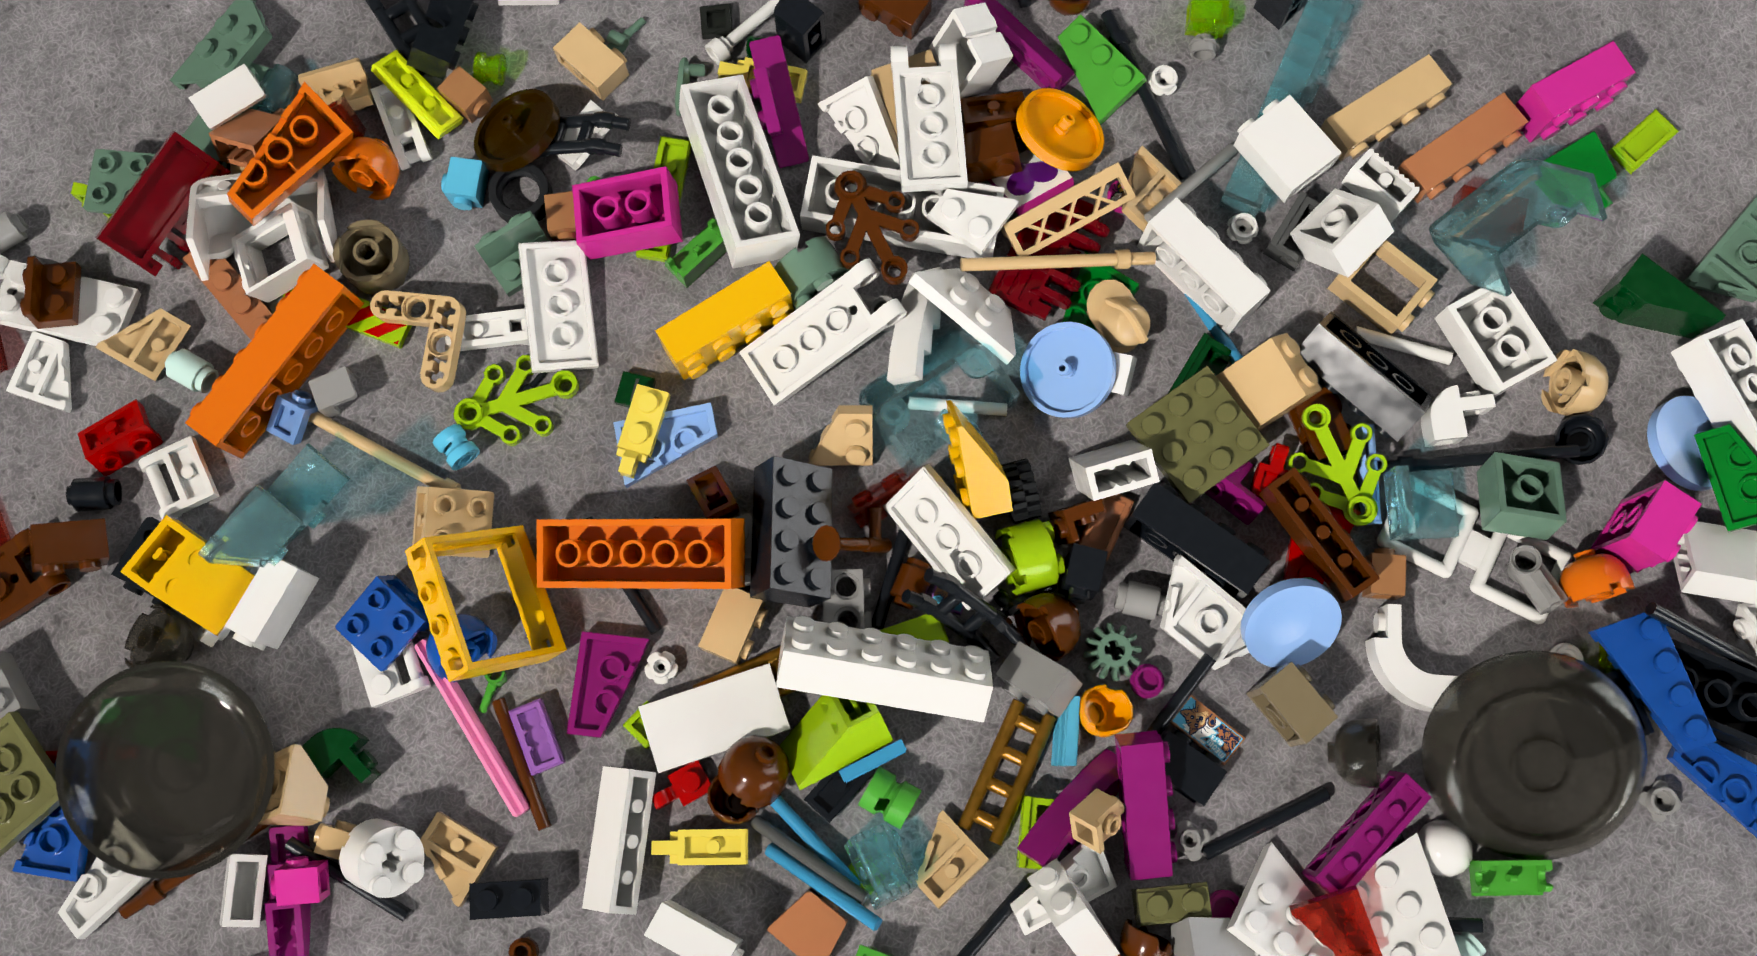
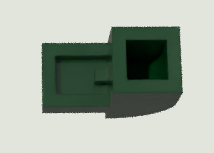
M329 728L316 733L302 745L321 776L325 779L331 777L343 764L362 784H372L381 776L375 768L378 765L377 760L367 750L363 749L360 751L369 739L359 732L342 728Z

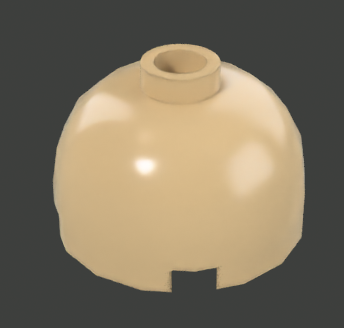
M1575 349L1572 351H1560L1555 356L1558 361L1546 368L1543 377L1550 376L1549 393L1542 389L1541 398L1543 405L1548 411L1565 416L1591 413L1602 403L1608 393L1609 377L1606 367L1597 357Z

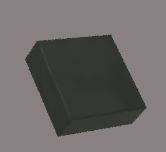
M731 4L700 6L703 40L715 37L720 38L721 36L726 37L733 31Z

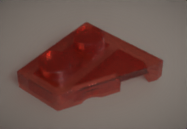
M1356 885L1289 906L1292 916L1297 920L1299 919L1310 929L1323 945L1328 946L1334 952L1335 956H1382Z

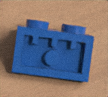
M395 575L376 576L335 626L336 630L379 671H386L419 631L430 630L429 622L419 597Z

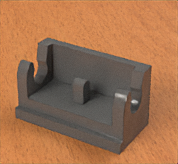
M1301 191L1263 254L1288 269L1295 271L1303 254L1291 237L1290 232L1320 203Z

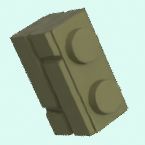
M1207 882L1131 889L1136 925L1147 926L1175 923L1187 917H1212Z

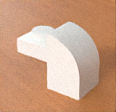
M1458 385L1448 387L1433 398L1427 411L1421 417V429L1425 447L1458 444L1468 437L1464 417L1483 415L1495 408L1494 394L1481 395L1480 391H1470L1460 395Z

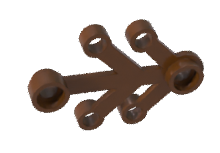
M857 171L841 173L835 181V193L839 201L832 219L826 224L827 237L832 241H840L845 237L846 228L844 222L851 205H853L858 215L847 247L840 253L842 265L846 269L851 270L852 267L860 262L859 251L867 232L882 262L881 275L883 280L890 285L901 284L907 278V263L902 257L893 255L880 227L900 233L903 240L912 242L919 236V224L913 219L902 220L871 210L865 199L885 204L886 209L890 213L897 214L905 207L904 195L898 191L888 192L867 185L865 177ZM849 184H854L857 189L854 192H848L845 190V187ZM897 198L901 203L898 206H892L889 204V201ZM833 226H839L842 231L839 234H832L830 229ZM907 226H912L916 231L908 235L903 230ZM847 254H853L856 256V260L849 263L844 260V257ZM892 268H897L901 273L897 277H891L888 272Z

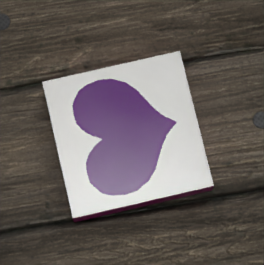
M1030 149L1019 154L1022 172L988 180L992 186L1005 188L1003 198L1015 199L1019 202L1015 210L1018 216L1074 186L1073 177L1067 170L1050 166L1033 154Z

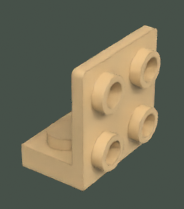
M417 486L412 545L424 537L492 529L494 493L491 491ZM490 550L445 556L488 558Z

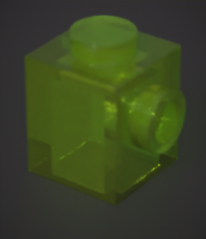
M1189 0L1186 10L1185 35L1196 36L1201 33L1213 35L1214 39L1223 38L1226 28L1232 27L1234 19V8H1229L1230 0Z

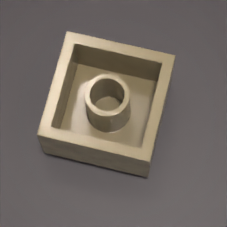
M1292 662L1274 669L1246 693L1290 747L1307 744L1338 718L1333 711L1335 705L1331 699L1323 692L1318 693L1309 683L1312 679L1308 672L1301 665L1297 664L1295 666Z

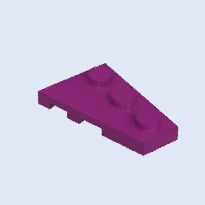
M581 632L567 734L596 738L604 737L651 641L650 639Z

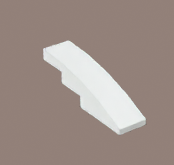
M937 267V268H932V269H928V270H924V271L943 270V269H942L941 267ZM909 283L901 301L907 314L895 324L890 347L887 381L893 385L922 380L924 355L931 354L933 330L940 329L941 309Z

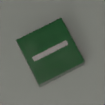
M623 371L614 401L615 404L630 408L637 384L655 388V378Z

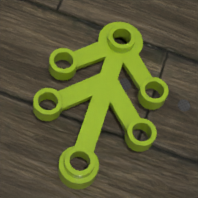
M522 355L517 359L516 369L498 399L486 402L494 386L502 384L506 378L505 371L499 365L492 364L485 369L484 378L473 397L465 398L456 405L454 419L465 430L472 431L482 427L501 437L506 445L516 446L522 440L521 431L514 425L505 426L490 417V415L503 412L532 427L537 435L546 437L554 429V424L550 418L544 415L538 416L521 406L554 396L562 399L572 398L579 390L578 379L572 372L561 370L553 375L551 383L518 392L527 376L534 374L531 368L526 371L521 370V365L524 361H531L529 355ZM494 370H499V378L491 380L489 377L490 373ZM566 381L572 383L570 390H561L562 383ZM469 410H476L477 414L474 419H466V414ZM542 421H547L549 425L545 431H539L537 428L538 424ZM509 431H516L517 436L514 440H506V434Z
M1322 404L1309 405L1302 413V423L1307 429L1315 432L1331 466L1311 460L1304 453L1296 452L1288 458L1289 468H1294L1293 459L1296 456H1302L1305 464L1302 468L1297 469L1299 473L1305 471L1337 482L1341 485L1345 496L1324 491L1320 484L1311 482V487L1316 486L1319 489L1318 498L1321 501L1341 509L1345 519L1353 525L1364 526L1371 523L1378 511L1377 503L1372 496L1380 474L1387 468L1386 458L1381 454H1371L1366 458L1365 468L1367 473L1360 489H1358L1353 479L1365 444L1372 438L1373 432L1371 427L1365 423H1358L1351 428L1350 437L1352 440L1344 459L1328 428L1331 421L1330 411ZM1313 411L1321 414V421L1317 424H1313L1309 420V415ZM1359 427H1364L1367 430V436L1363 440H1359L1355 435V431ZM1375 457L1382 461V466L1378 470H1373L1370 466V461ZM1358 502H1362L1365 505V512L1361 515H1356L1353 510L1354 505Z

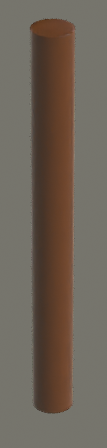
M505 698L497 699L492 702L493 708L538 831L544 830L552 825L534 776H531L508 712L507 702Z

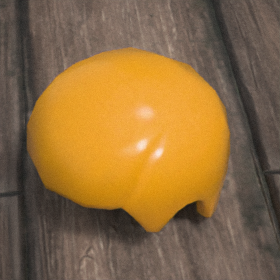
M1106 684L1087 689L1080 696L1079 722L1088 733L1106 738L1129 727L1133 719V705L1123 690H1113L1108 688Z

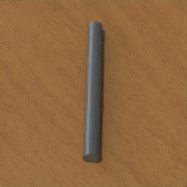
M757 815L752 820L750 827L861 905L866 902L869 893L761 816Z

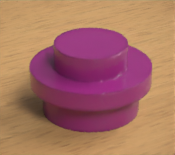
M1143 664L1132 671L1130 687L1141 698H1153L1162 691L1164 676L1156 666Z

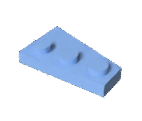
M706 403L666 411L651 458L648 457L646 464L639 462L634 479L623 476L625 487L628 488L716 439L718 433L712 404ZM625 420L613 422L617 445Z

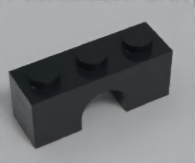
M430 0L426 16L439 22L443 28H435L421 23L406 65L444 80L448 69L455 70L461 54L455 51L457 44L464 46L470 28L464 26L466 20L473 22L479 4L474 3V0Z

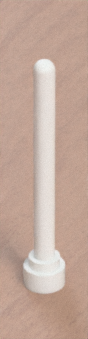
M769 0L726 37L721 36L719 39L715 37L707 43L705 50L710 58L717 65L720 64V61H728L731 58V53L734 51L733 47L774 14L775 6L779 0Z

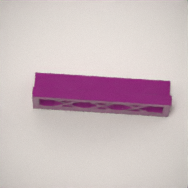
M997 0L964 1V7L986 3L998 26L996 33L1001 32L1013 54L1011 60L1039 87L1061 90L1074 78L1075 72Z
M1390 770L1301 873L1308 880L1318 883L1336 901L1342 902L1432 797L1407 773Z

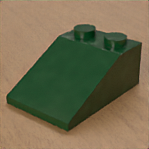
M1643 253L1617 272L1593 302V304L1599 307L1601 314L1608 319L1616 320L1622 324L1690 339L1722 321L1726 314Z

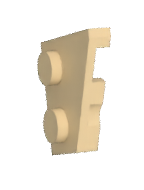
M1143 145L1134 154L1128 180L1136 198L1123 204L1122 212L1144 232L1148 224L1144 215L1182 184Z
M839 405L832 416V422L823 430L815 450H811L809 464L817 466H873L872 405Z
M942 810L938 815L936 827L927 845L923 863L918 870L914 883L940 910L990 860Z

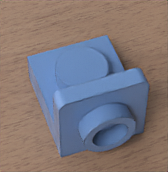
M294 390L293 392L277 395L266 431L292 445L301 443L310 415L319 412L315 400L312 399L313 396L302 390Z

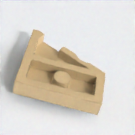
M160 308L110 338L99 342L95 348L156 381L165 368L167 357L176 351L191 325Z
M437 812L420 840L423 844L424 853L433 862L434 870L439 879L444 881L451 893L453 903L458 907H463L469 897V883L478 882L499 847L446 814Z

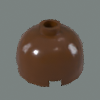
M1047 592L1029 597L1017 605L1016 608H1019L1020 612L1015 614V623L1017 629L1024 635L1023 640L1029 647L1031 640H1033L1040 652H1042L1041 654L1055 662L1074 649L1081 635L1078 609L1072 602L1067 601L1062 596Z
M757 735L741 738L725 752L718 766V777L724 791L729 796L733 793L736 797L742 799L740 804L747 807L761 808L771 805L784 791L790 775L788 757L783 748L775 741Z

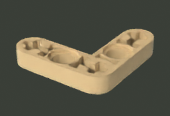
M390 290L376 293L370 302V309L383 322L429 327L420 378L422 383L432 391L439 393L449 390L456 376L466 321L465 307L455 298L449 296ZM390 301L395 306L401 307V311L388 308L385 312L382 310V306L388 305ZM424 302L426 305L425 313L418 318L412 317L411 309L414 304ZM452 307L456 311L455 315L451 314L447 319L443 313L444 311H449ZM448 325L453 329V331H450L445 328H447ZM445 336L450 337V348L442 353L437 352V341ZM434 358H438V359H440V360L447 361V363H444V362L440 361V364H439V363H437V362L434 360ZM439 371L444 374L443 378H438L437 381L431 379L432 374H438Z

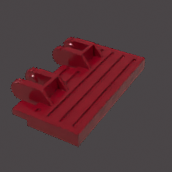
M172 131L95 238L155 277L163 265L153 259V255L179 270L183 265L180 260L173 255H169L160 249L159 246L166 238L182 251L190 252L187 242L171 232V229L175 228L186 235L189 196L192 184L210 175L213 177L228 175L231 171L177 132Z
M1077 199L1073 213L1086 217L1092 214L1094 205L1082 199ZM1071 203L1061 209L1069 211ZM1057 212L1048 215L1044 229L1054 232L1063 230L1067 215ZM1072 217L1070 225L1074 224L1080 219ZM1101 217L1081 227V229L1101 238L1107 237L1110 232V228L1106 224L1099 222ZM1042 219L1031 225L1040 227ZM1024 228L1019 232L1017 239L1023 251L1035 245L1039 231ZM1079 229L1029 256L1081 254L1080 251L1071 248V245L1085 252L1097 254L1101 249V245L1093 239L1079 234ZM1043 233L1041 241L1052 235ZM1011 247L1006 257L1017 256L1013 247ZM1074 268L999 270L988 291L999 296L1005 305L1031 317L1036 316L1046 321L1052 307L1042 303L1041 300L1065 310L1069 309L1072 303L1065 295L1048 288L1050 283L1072 292H1078L1081 283L1070 277Z

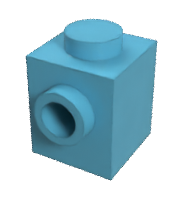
M450 157L448 172L443 174L441 181L442 192L455 208L461 210H471L472 207L483 208L489 171L482 160Z

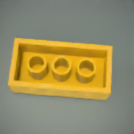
M770 261L655 331L665 352L683 380L689 377L696 379L707 372V366L717 360L719 362L728 360L736 353V348L744 343H747V345L751 344L763 335L765 330L775 326L793 313L791 293Z

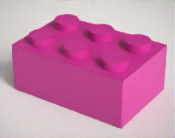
M1612 41L1531 85L1515 104L1529 121L1521 131L1530 143L1540 137L1543 141L1548 140L1561 130L1560 126L1567 122L1570 126L1577 124L1588 115L1586 112L1593 108L1597 112L1606 108L1614 101L1613 97L1628 87L1626 82L1636 72L1616 43Z
M666 166L572 185L576 242L590 260L683 242L678 185Z
M1664 480L1622 499L1590 549H1594L1596 554H1610L1617 557L1625 564L1630 574L1638 573L1648 567L1653 568L1665 561L1669 562L1677 555L1681 548L1678 542L1682 535L1687 534L1697 523L1698 517L1696 513L1702 504Z

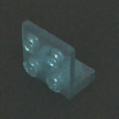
M1409 465L1394 466L1383 474L1390 540L1439 539L1459 536L1453 473L1451 471L1409 472Z

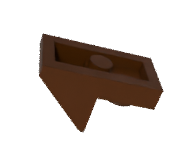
M717 466L711 467L686 480L705 518H728L739 512V506Z

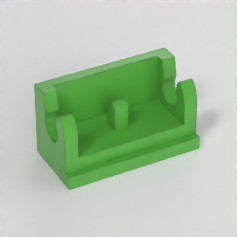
M711 218L707 222L708 226L673 258L669 257L665 260V267L686 288L727 252L719 226L714 218Z
M1472 860L1469 866L1471 896L1543 895V892H1551L1553 885L1546 882L1545 874L1553 870L1552 860Z

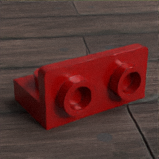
M137 399L77 433L85 459L104 476L114 473L163 443L161 436L151 427L144 406Z

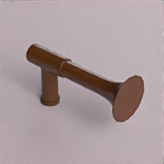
M867 508L869 512V537H840L834 527L829 525L821 526L813 537V550L820 560L827 562L833 560L841 550L874 553L889 552L892 548V543L890 539L882 538V508Z

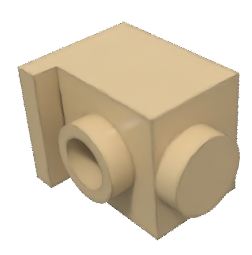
M1096 788L1069 812L1073 839L1101 854L1105 850L1104 842L1110 836L1115 835L1122 826L1121 814L1125 811L1123 803L1117 797Z
M337 820L335 825L321 823L314 835V843L316 844L314 853L339 860L342 846L345 847L350 838L349 833L357 825Z

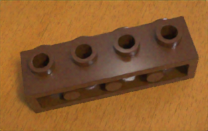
M1295 467L1259 493V496L1341 603L1354 598L1380 579L1370 560L1361 554L1354 545L1350 534L1340 527L1329 507L1317 497L1311 489L1309 481Z

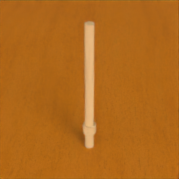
M1118 249L1114 253L961 258L960 269L961 272L1114 266L1115 269H1129L1131 265H1155L1156 254L1155 252H1130L1129 249Z
M320 412L310 415L308 422L429 487L461 489V485L450 478L443 479Z

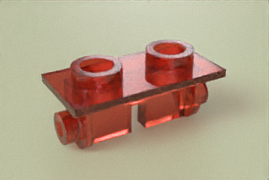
M895 472L880 481L881 486L870 492L867 489L856 494L852 498L853 503L849 504L847 508L853 514L859 513V515L854 517L860 528L865 526L869 528V512L867 508H882L881 520L888 515L882 505L887 503L911 478L905 473L898 474V472Z

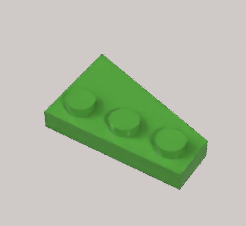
M1081 14L1058 36L1100 125L1147 81L1146 77Z

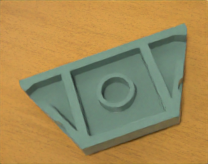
M234 0L226 12L216 20L215 25L204 39L196 45L195 50L170 81L179 89H185L187 84H197L200 88H205L242 64L249 68L273 38L269 28L265 25L262 12L255 4L257 0Z
M1757 194L1682 283L1686 286L1749 302L1757 300Z

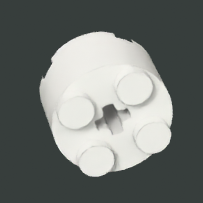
M376 818L360 823L352 829L345 847L342 846L339 863L344 877L356 887L376 897L390 898L407 891L414 883L419 882L424 875V848L421 840L412 830L391 821Z

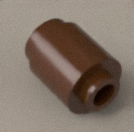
M908 557L906 564L902 563L890 591V594L895 597L894 603L912 610L914 606L904 603L901 598L902 594L906 589L926 594L930 583L924 580V574L926 570L933 569V567L924 561Z

